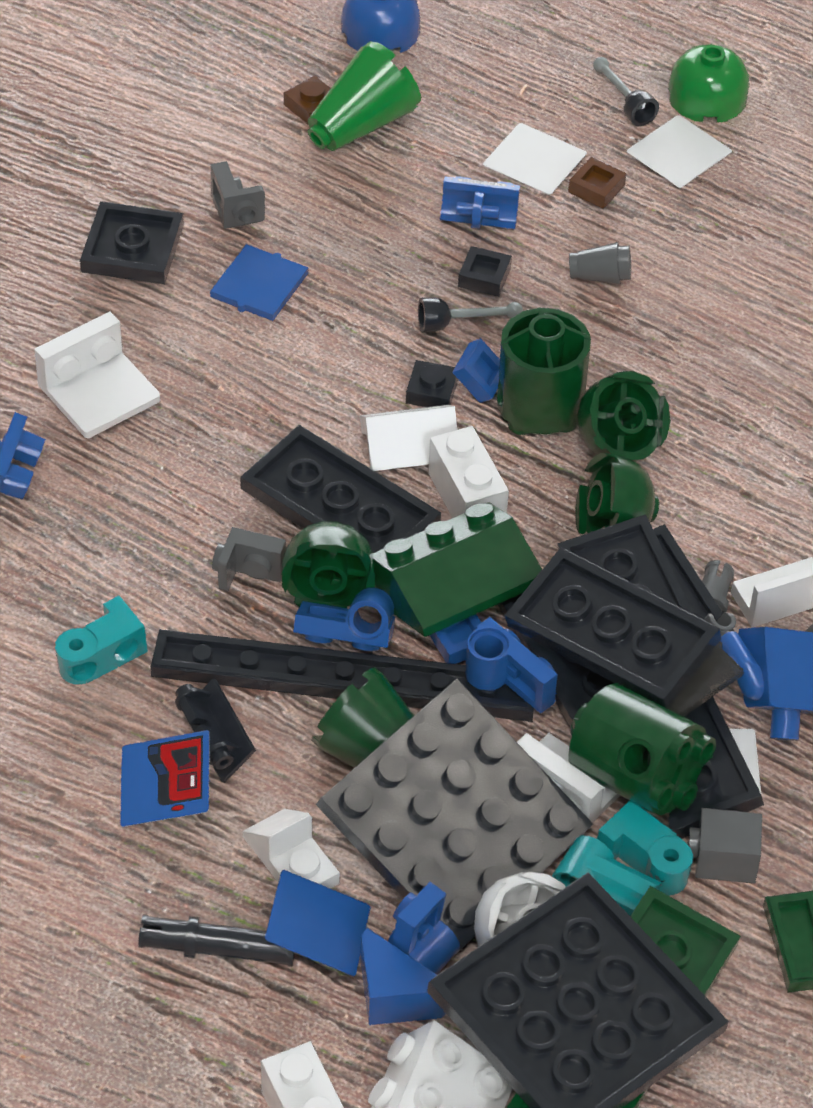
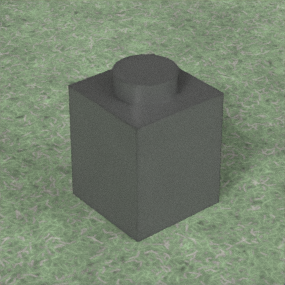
M702 808L699 827H689L687 844L692 850L693 858H696L695 878L755 884L761 859L762 814Z

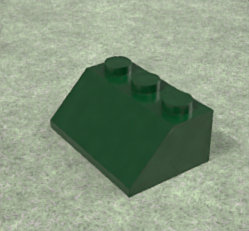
M490 502L472 505L463 514L447 521L434 522L428 525L424 531L406 539L393 540L387 543L384 549L373 553L376 588L385 591L391 597L394 604V615L424 637L523 593L542 571L540 564L513 517Z

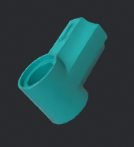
M579 836L575 839L552 875L553 878L567 887L589 872L629 916H631L650 886L659 891L661 882L614 860L611 850L603 842L590 836Z

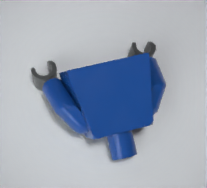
M722 613L717 622L712 614H708L704 620L720 628L721 640L717 646L733 672L743 694L746 707L772 710L771 739L799 740L800 713H813V624L805 631L754 627L739 629L737 633L732 631L736 625V619L733 614Z

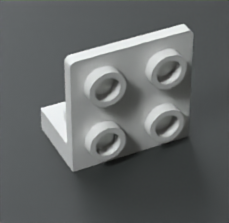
M111 312L99 316L34 349L38 386L85 438H91L160 402V393L122 353L120 321Z

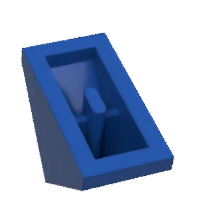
M367 928L361 934L360 963L369 1025L443 1018L446 1013L427 993L429 981L436 977L437 974Z

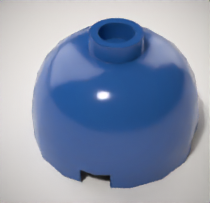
M346 0L341 15L342 34L344 33L347 36V44L357 51L372 41L380 43L390 50L400 47V53H402L417 42L420 34L421 19L417 0Z

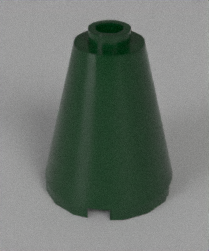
M375 667L362 674L369 681L360 689L351 684L344 690L317 726L324 734L312 736L311 739L320 750L353 767H357L414 717L411 710L385 675Z

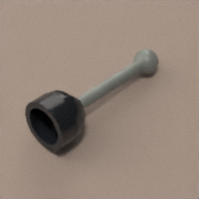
M605 57L596 58L593 62L595 71L604 73L626 97L623 106L626 117L635 126H645L652 122L659 112L657 100L644 90H634L631 92L609 68V62Z
M424 297L420 298L418 302V323L422 333L443 330L449 324L451 318L503 315L512 318L521 313L523 308L521 304L511 302L507 307L450 309L441 298Z

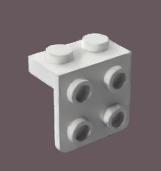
M433 1020L408 1034L404 1032L396 1038L387 1054V1059L391 1062L385 1076L372 1089L368 1103L372 1105L371 1108H505L512 1087L480 1051Z

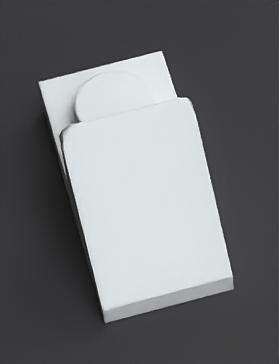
M283 809L243 831V838L277 882H279L281 871L287 870L330 889L339 884V871L312 838V817L309 813Z

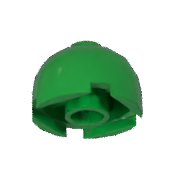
M698 45L686 50L674 63L668 84L669 102L680 115L697 122H703L704 116L717 117L716 123L726 122L737 117L746 108L749 91V74L743 60L734 51L720 45Z

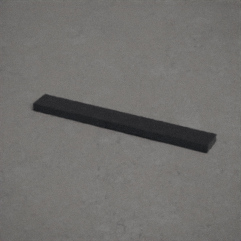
M159 629L150 666L151 677L207 684L214 678L219 685L333 699H337L351 684L360 689L369 681L362 674L375 667L385 675L409 708L423 709L452 682L458 679L494 718L533 722L534 708L508 685L504 684L495 690H481L472 686L465 675L466 665Z

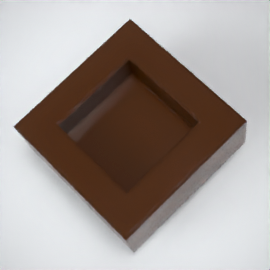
M314 75L283 92L284 105L308 124V118L330 90V87Z
M590 157L569 180L568 193L604 209L625 186L627 173Z

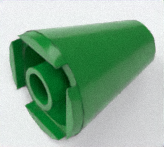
M370 41L362 46L308 118L309 129L307 132L317 147L335 151L413 112L418 107L416 105L421 102L419 87L406 66L399 70L391 60L396 55L390 49L380 43Z

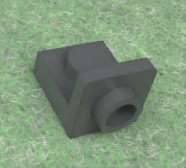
M227 161L211 164V197L223 228L264 221L265 192L263 187L259 185L243 188L240 178H233Z
M232 527L226 543H219L213 556L212 570L218 572L219 589L229 591L236 572L247 574L255 579H268L281 583L282 560L286 550V540Z

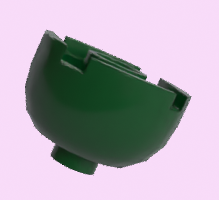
M624 371L610 374L592 384L581 398L577 413L579 432L586 446L595 454L609 453L620 455L633 461L647 458L657 447L661 446L667 439L671 420L669 404L665 396H659L657 390L652 386L655 382L648 376L635 371Z
M609 453L596 454L585 469V472L592 473L588 486L579 485L577 492L575 518L578 534L594 532L645 514L649 522H653L659 511V498L655 495V488L648 472L635 461L623 456Z
M322 521L308 525L291 539L285 550L282 560V588L285 593L288 590L295 597L294 604L300 607L302 601L347 608V606H351L355 596L360 591L366 588H375L373 551L365 537L352 526L332 521Z

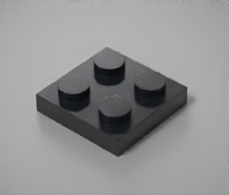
M100 201L80 258L81 272L165 285L183 230V213Z

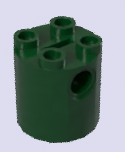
M540 307L525 310L512 317L502 330L497 406L502 417L508 421L509 430L517 435H527L529 433L546 435L556 432L567 433L575 430L578 426L577 413L581 398L586 393L591 336L586 326L574 315L552 308Z
M615 683L605 686L593 696L589 703H585L577 711L571 724L570 733L572 737L569 744L568 760L570 764L600 785L661 816L671 812L676 807L684 811L694 802L698 792V786L695 782L703 765L713 756L716 740L707 735L705 728Z

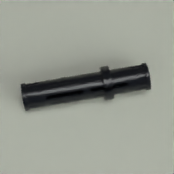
M146 914L142 915V928L140 927L138 940L139 948L148 947L184 952V957L194 959L196 954L285 964L293 967L295 952L266 941L265 930L200 923V917L189 916L188 921L152 917Z

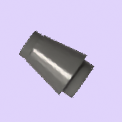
M619 242L569 253L570 278L621 285V280H631L630 245L620 246Z

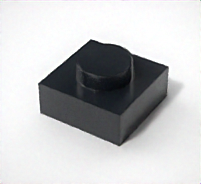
M471 246L458 276V287L499 297L511 269L512 256Z
M416 360L406 390V404L422 407L451 405L458 383L457 377L452 373L455 367Z

